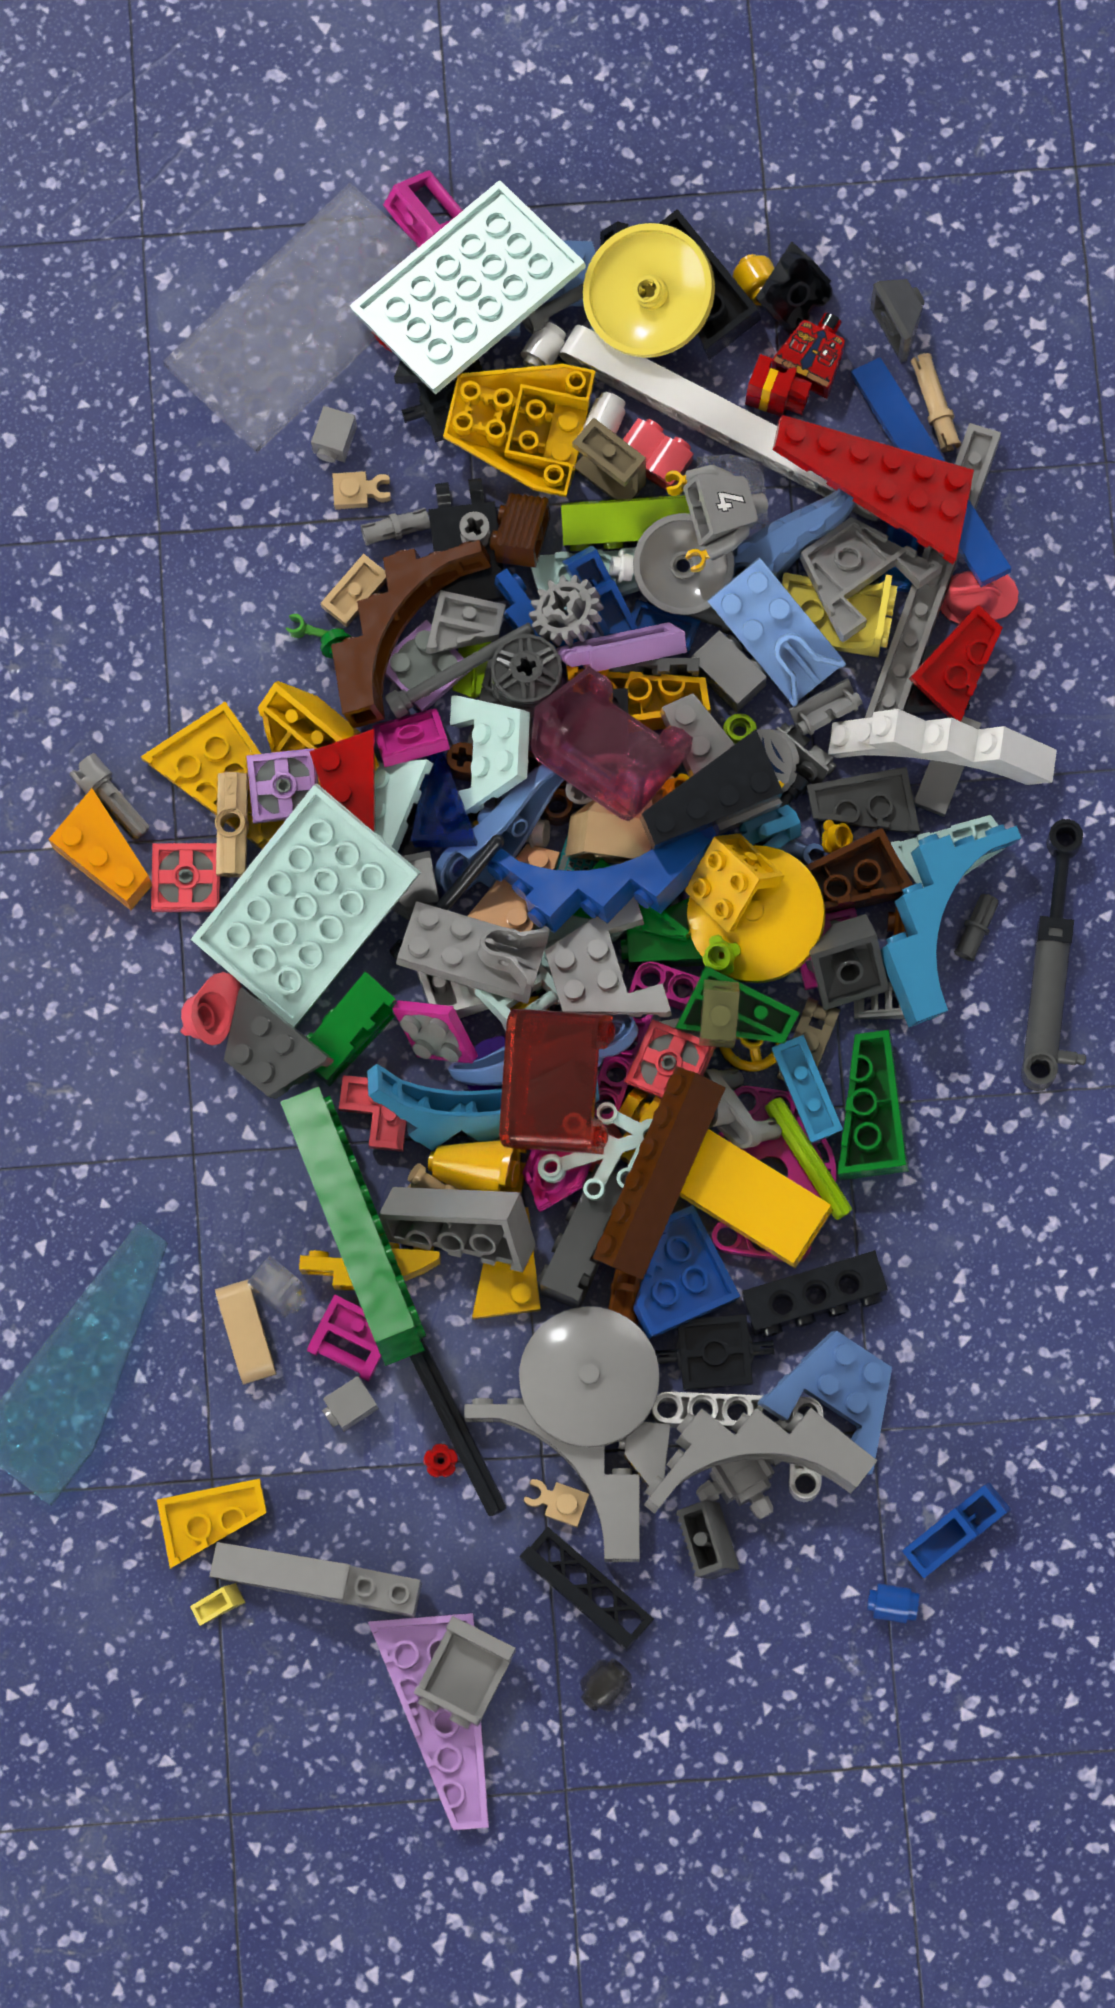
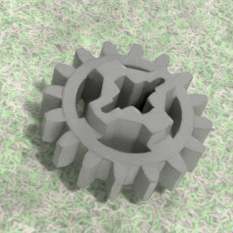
M564 575L560 576L558 584H554L553 581L549 580L548 590L538 589L537 591L541 596L540 600L531 601V605L535 609L529 613V617L534 622L532 627L548 642L551 640L555 647H559L563 640L571 647L573 639L577 637L581 642H584V633L586 631L590 633L595 632L592 626L593 622L602 621L598 611L604 609L603 604L599 600L601 598L600 594L587 579L581 582L577 575H574L570 582L567 581ZM565 606L567 607L566 610H567V612L569 613L567 616H566V614H565V613H566V611H565V609H564Z

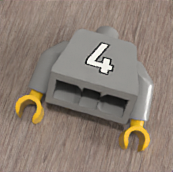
M707 465L687 470L685 475H681L678 471L674 470L669 471L665 475L666 482L679 481L677 485L667 487V493L671 496H677L684 490L699 546H705L706 548L703 551L692 549L687 552L686 560L693 556L701 557V562L690 568L692 572L703 570L706 560L711 558L714 561L735 550L749 536L750 528L757 523V514L766 513L768 509V500L764 493L751 494L748 480L745 477L734 476L731 472L716 465Z

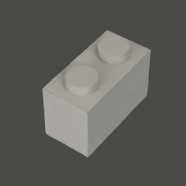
M719 630L690 658H700L699 676L706 678V683L738 713L766 686L767 676L764 675L766 673L755 658L749 660L741 652L743 650L741 644L732 635L729 634L726 637Z

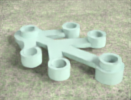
M602 1103L596 1112L599 1121L605 1125L615 1124L632 1134L617 1139L586 1123L580 1114L570 1113L563 1122L565 1130L571 1135H580L598 1144V1146L563 1157L556 1154H547L538 1163L539 1175L548 1183H557L565 1177L567 1170L602 1160L594 1177L587 1180L583 1187L587 1198L597 1201L604 1196L605 1185L622 1153L636 1149L628 1167L621 1169L617 1174V1182L623 1189L624 1184L621 1182V1178L624 1174L631 1171L639 1152L640 1144L644 1140V1135L648 1131L653 1119L638 1122L618 1112L612 1103ZM605 1108H611L614 1111L610 1119H603L601 1117V1113ZM574 1118L579 1119L581 1122L580 1127L576 1130L569 1129V1121ZM550 1161L557 1163V1170L553 1173L545 1171V1166ZM599 1184L601 1187L600 1192L597 1195H590L588 1193L590 1185Z

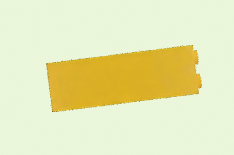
M655 1096L651 1103L645 1102L637 1115L639 1122L653 1119V1114L660 1104V1098ZM710 1129L706 1132L679 1195L795 1269L833 1211L831 1204ZM626 1132V1133L623 1135V1137H626V1136H629V1135H632V1134ZM636 1149L622 1153L621 1160L629 1164Z

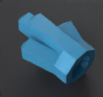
M788 805L746 821L739 826V830L743 834L742 836L752 845H760L768 841L763 846L777 849L802 835L801 822L797 813Z

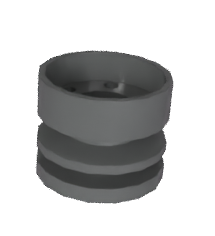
M532 634L515 635L504 641L495 651L491 663L492 695L497 704L530 712V718H534L549 711L557 702L562 685L561 658L555 647L543 637ZM527 667L528 671H532V675L526 676L524 672H521V668Z

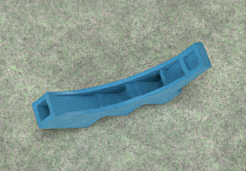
M1004 824L998 825L985 831L986 836L975 840L973 835L954 842V844L950 835L939 838L937 834H932L918 841L919 846L911 852L922 883H917L903 889L904 895L895 901L907 935L903 932L886 939L887 945L880 950L883 964L908 1028L940 1017L948 1011L940 988L936 956L937 938L943 912L955 886L965 872L980 857L1012 846L1021 839L1017 825L1005 829Z
M574 1058L558 1069L532 1081L506 1088L483 1091H451L416 1085L401 1080L379 1064H376L367 1071L369 1097L374 1102L382 1104L394 1112L400 1119L406 1120L408 1135L415 1142L421 1143L430 1150H434L461 1130L468 1137L474 1138L479 1142L494 1141L515 1125L523 1133H528L540 1141L561 1127L568 1114H580L599 1100L597 1074Z

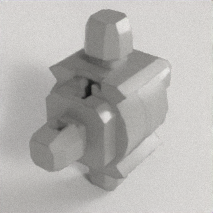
M763 1459L741 1460L713 1467L711 1469L712 1472L709 1473L713 1482H710V1480L699 1486L696 1494L700 1501H717L720 1498V1494L726 1504L736 1500L737 1504L741 1506L750 1501L751 1505L749 1508L755 1517L761 1520L773 1513V1505L769 1497L763 1495L771 1487L768 1480L775 1473L770 1465L775 1467L782 1461Z

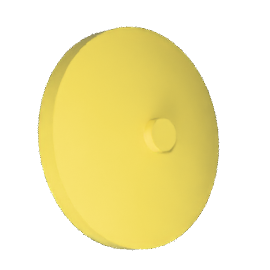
M658 223L634 225L610 237L593 256L583 283L584 309L594 331L614 349L640 358L667 355L689 343L707 321L715 294L712 267L700 246L682 231Z

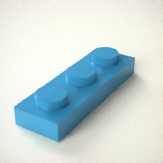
M804 1035L771 1047L810 1143L813 1144L843 1132L841 1123Z

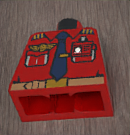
M824 313L818 326L803 320L772 359L771 368L783 373L789 368H798L796 377L812 382L810 391L828 399L844 352L845 340L836 335L842 321L831 313Z

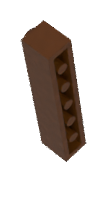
M678 1066L675 1067L672 1076L667 1082V1088L660 1104L653 1114V1120L647 1134L640 1144L639 1152L631 1171L626 1176L621 1194L611 1211V1217L604 1233L598 1241L593 1259L643 1280L726 1087L695 1072Z

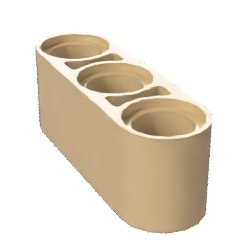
M249 1280L215 1289L243 1385L276 1375L274 1362Z

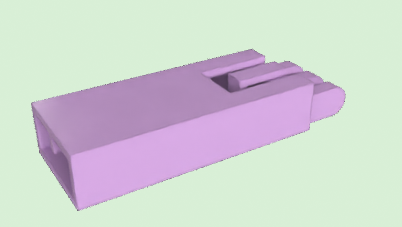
M669 622L587 639L584 642L578 641L571 647L565 645L556 649L562 662L570 667L583 665L584 668L589 669L592 673L687 653L685 631Z

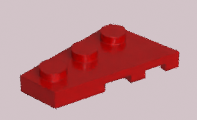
M978 604L908 679L949 718H954L961 722L965 714L964 711L971 696H973L977 682L1003 627Z
M371 729L309 751L321 787L375 832V730Z

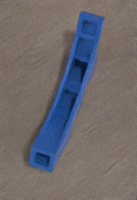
M697 832L654 851L652 849L624 863L605 868L579 871L553 870L533 866L518 861L500 848L488 863L487 870L496 880L501 882L504 879L512 885L514 892L526 901L529 911L527 915L536 926L540 928L546 926L555 933L580 907L590 917H599L608 924L633 897L644 908L648 909L651 907L661 914L688 886L711 840L702 833Z

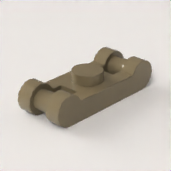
M809 997L792 1039L804 1035L818 1068L841 1009L834 1007L823 1010L822 1006L818 1004V1000ZM812 1017L825 1021L822 1030L810 1026ZM779 1069L777 1079L784 1081Z

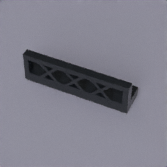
M549 1527L520 1555V1559L625 1651L633 1645L654 1620L651 1615ZM550 1538L560 1547L561 1561L547 1562L536 1551ZM564 1551L574 1560L565 1561ZM580 1564L585 1568L587 1584L574 1585L566 1578L565 1565ZM553 1566H561L562 1574ZM590 1574H592L601 1583L591 1584ZM607 1587L613 1593L614 1607L600 1608L592 1601L591 1588ZM580 1589H588V1596ZM617 1597L627 1606L618 1607ZM633 1610L643 1621L630 1634L619 1624L618 1611ZM606 1612H614L615 1620Z

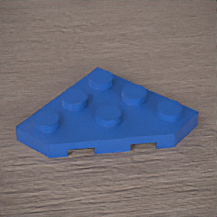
M694 1205L671 1214L644 1278L641 1281L633 1310L648 1339L730 1304L740 1297Z

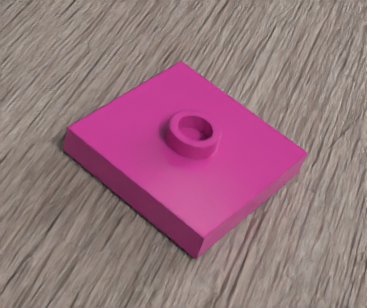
M437 708L372 726L375 730V738L384 767L450 750Z

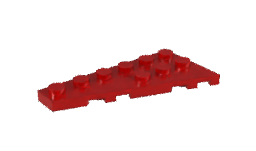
M781 415L778 421L773 451L806 472L811 470L825 479L828 486L836 491L838 488L854 498L853 502L894 528H902L918 538L916 542L926 548L928 546L932 547L944 555L943 559L953 565L957 559L974 474L973 469Z

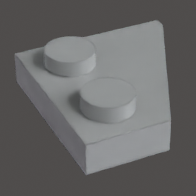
M440 590L426 653L433 654L498 640L506 605Z

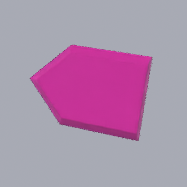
M576 1118L571 1119L568 1127L571 1130H576L580 1127L581 1122ZM584 1119L586 1123L605 1132L607 1127L605 1124ZM564 1125L542 1140H535L522 1172L534 1196V1202L539 1212L581 1189L592 1164L589 1163L567 1170L565 1177L561 1181L548 1183L539 1175L538 1163L540 1159L547 1154H556L563 1157L598 1146V1144L580 1135L569 1134L565 1130ZM554 1161L548 1162L545 1166V1171L548 1173H553L557 1170V1163Z

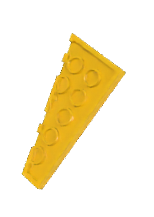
M223 702L142 755L141 759L217 815L218 773L239 772L248 774L246 756L261 754V752L227 703ZM248 778L247 820L250 828L247 839L263 849L285 821L253 823ZM232 817L226 823L237 830L240 826V819Z

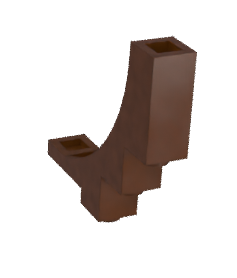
M480 540L464 542L458 547L445 551H435L422 558L415 548L400 550L393 555L383 558L389 592L372 594L366 599L357 601L363 635L348 637L342 642L331 645L342 714L353 729L385 720L383 687L387 665L398 638L417 611L432 596L459 577L492 567L490 556Z

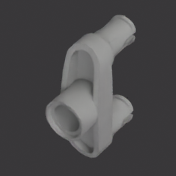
M737 1067L726 1070L712 1068L705 1071L704 1077L726 1087L709 1128L717 1127L726 1138L741 1149L755 1147L762 1141L776 1140L781 1136L782 1129L779 1124H776L775 1118L763 1121L753 1120L743 1103L732 1090L741 1087L744 1082L743 1074L738 1073L739 1069Z

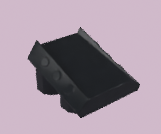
M790 242L756 299L791 336L803 320L809 321V312L813 306H824L831 299L833 294L830 285L831 280L796 244Z

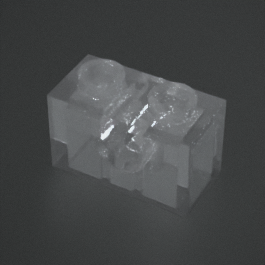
M270 1255L247 1282L255 1295L284 1318L290 1312L295 1315L306 1302L304 1294L307 1291L303 1282Z

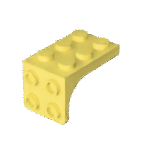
M790 573L783 574L782 585L836 651L878 658L880 647L887 648L892 618L886 617V615H893L898 587L891 585L892 575H886L882 583L867 585L847 599L867 621L866 627L842 643L809 577Z

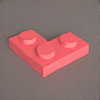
M343 1075L339 1111L372 1115L369 1148L403 1152L407 1121L400 1119L394 1112L382 1104L374 1102L369 1097L368 1078Z

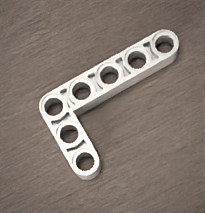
M663 1392L657 1395L652 1408V1416L656 1423L669 1424L670 1427L678 1428L689 1413L694 1416L692 1412L693 1407L697 1403L704 1402L712 1408L711 1416L728 1430H732L731 1428L737 1421L732 1420L728 1416L727 1409L733 1404H741L746 1408L748 1416L756 1408L762 1412L764 1408L757 1403L764 1395ZM800 1397L789 1419H780L775 1423L786 1432H789L785 1428L800 1408L805 1406L811 1407L822 1417L823 1408L814 1398ZM664 1401L673 1402L677 1407L675 1416L671 1418L662 1417L657 1411L660 1403ZM789 1463V1491L792 1497L800 1502H809L815 1499L820 1491L822 1475L813 1470ZM801 1476L810 1477L815 1484L814 1490L807 1494L799 1492L795 1487L797 1478Z

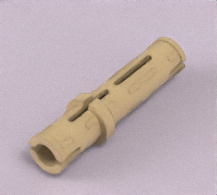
M923 353L917 355L919 361L914 357L911 360V364L913 365L929 412L928 423L934 427L941 452L955 450L953 445H955V448L961 446V441L958 438L953 423L955 417L953 410H950L947 406L931 354Z

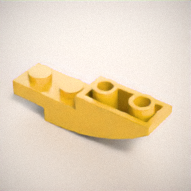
M389 1242L404 1281L422 1275L441 1264L440 1252L434 1251V1246L430 1250L414 1246L413 1250L399 1249L400 1244ZM316 1250L309 1251V1256L300 1255L299 1270L301 1274L333 1276L332 1285L334 1290L355 1291L342 1258L329 1257V1252Z

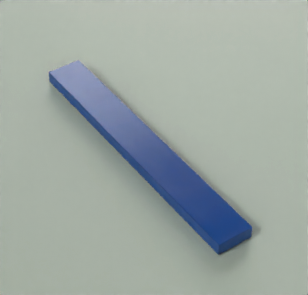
M881 357L851 371L853 381L894 447L945 461ZM968 499L958 551L979 585L983 587L1011 573V566Z

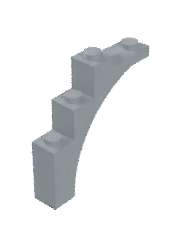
M475 1398L472 1399V1404H465L464 1418L466 1422H501L519 1428L537 1437L560 1454L581 1478L595 1504L603 1533L604 1561L640 1562V1474H633V1469L615 1468L612 1469V1474H605V1446L593 1448L577 1447L551 1437L532 1419L523 1398L507 1399V1404H493V1399Z
M756 1408L750 1416L743 1413L731 1429L736 1432L735 1435L701 1409L695 1417L689 1413L678 1426L677 1430L682 1434L676 1440V1443L685 1449L686 1452L684 1453L681 1449H678L666 1464L671 1471L664 1479L657 1476L645 1491L650 1497L644 1506L655 1514L675 1487L690 1477L725 1463L758 1459L782 1461L813 1470L832 1480L851 1494L877 1460L812 1408L804 1416L799 1412L794 1416L785 1428L791 1432L790 1434Z

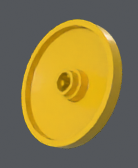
M755 845L754 847L785 875L779 887L757 889L734 931L726 932L691 897H689L687 922L691 939L702 957L710 945L709 939L714 935H720L724 941L737 943L740 946L741 953L736 956L733 963L734 971L726 976L740 982L766 983L793 973L810 958L809 951L817 944L823 933L825 904L816 879L802 862L783 850ZM720 952L719 956L724 958V953Z

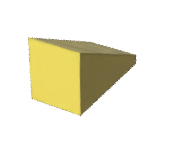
M234 1583L223 1586L190 1607L201 1626L246 1602L237 1584Z

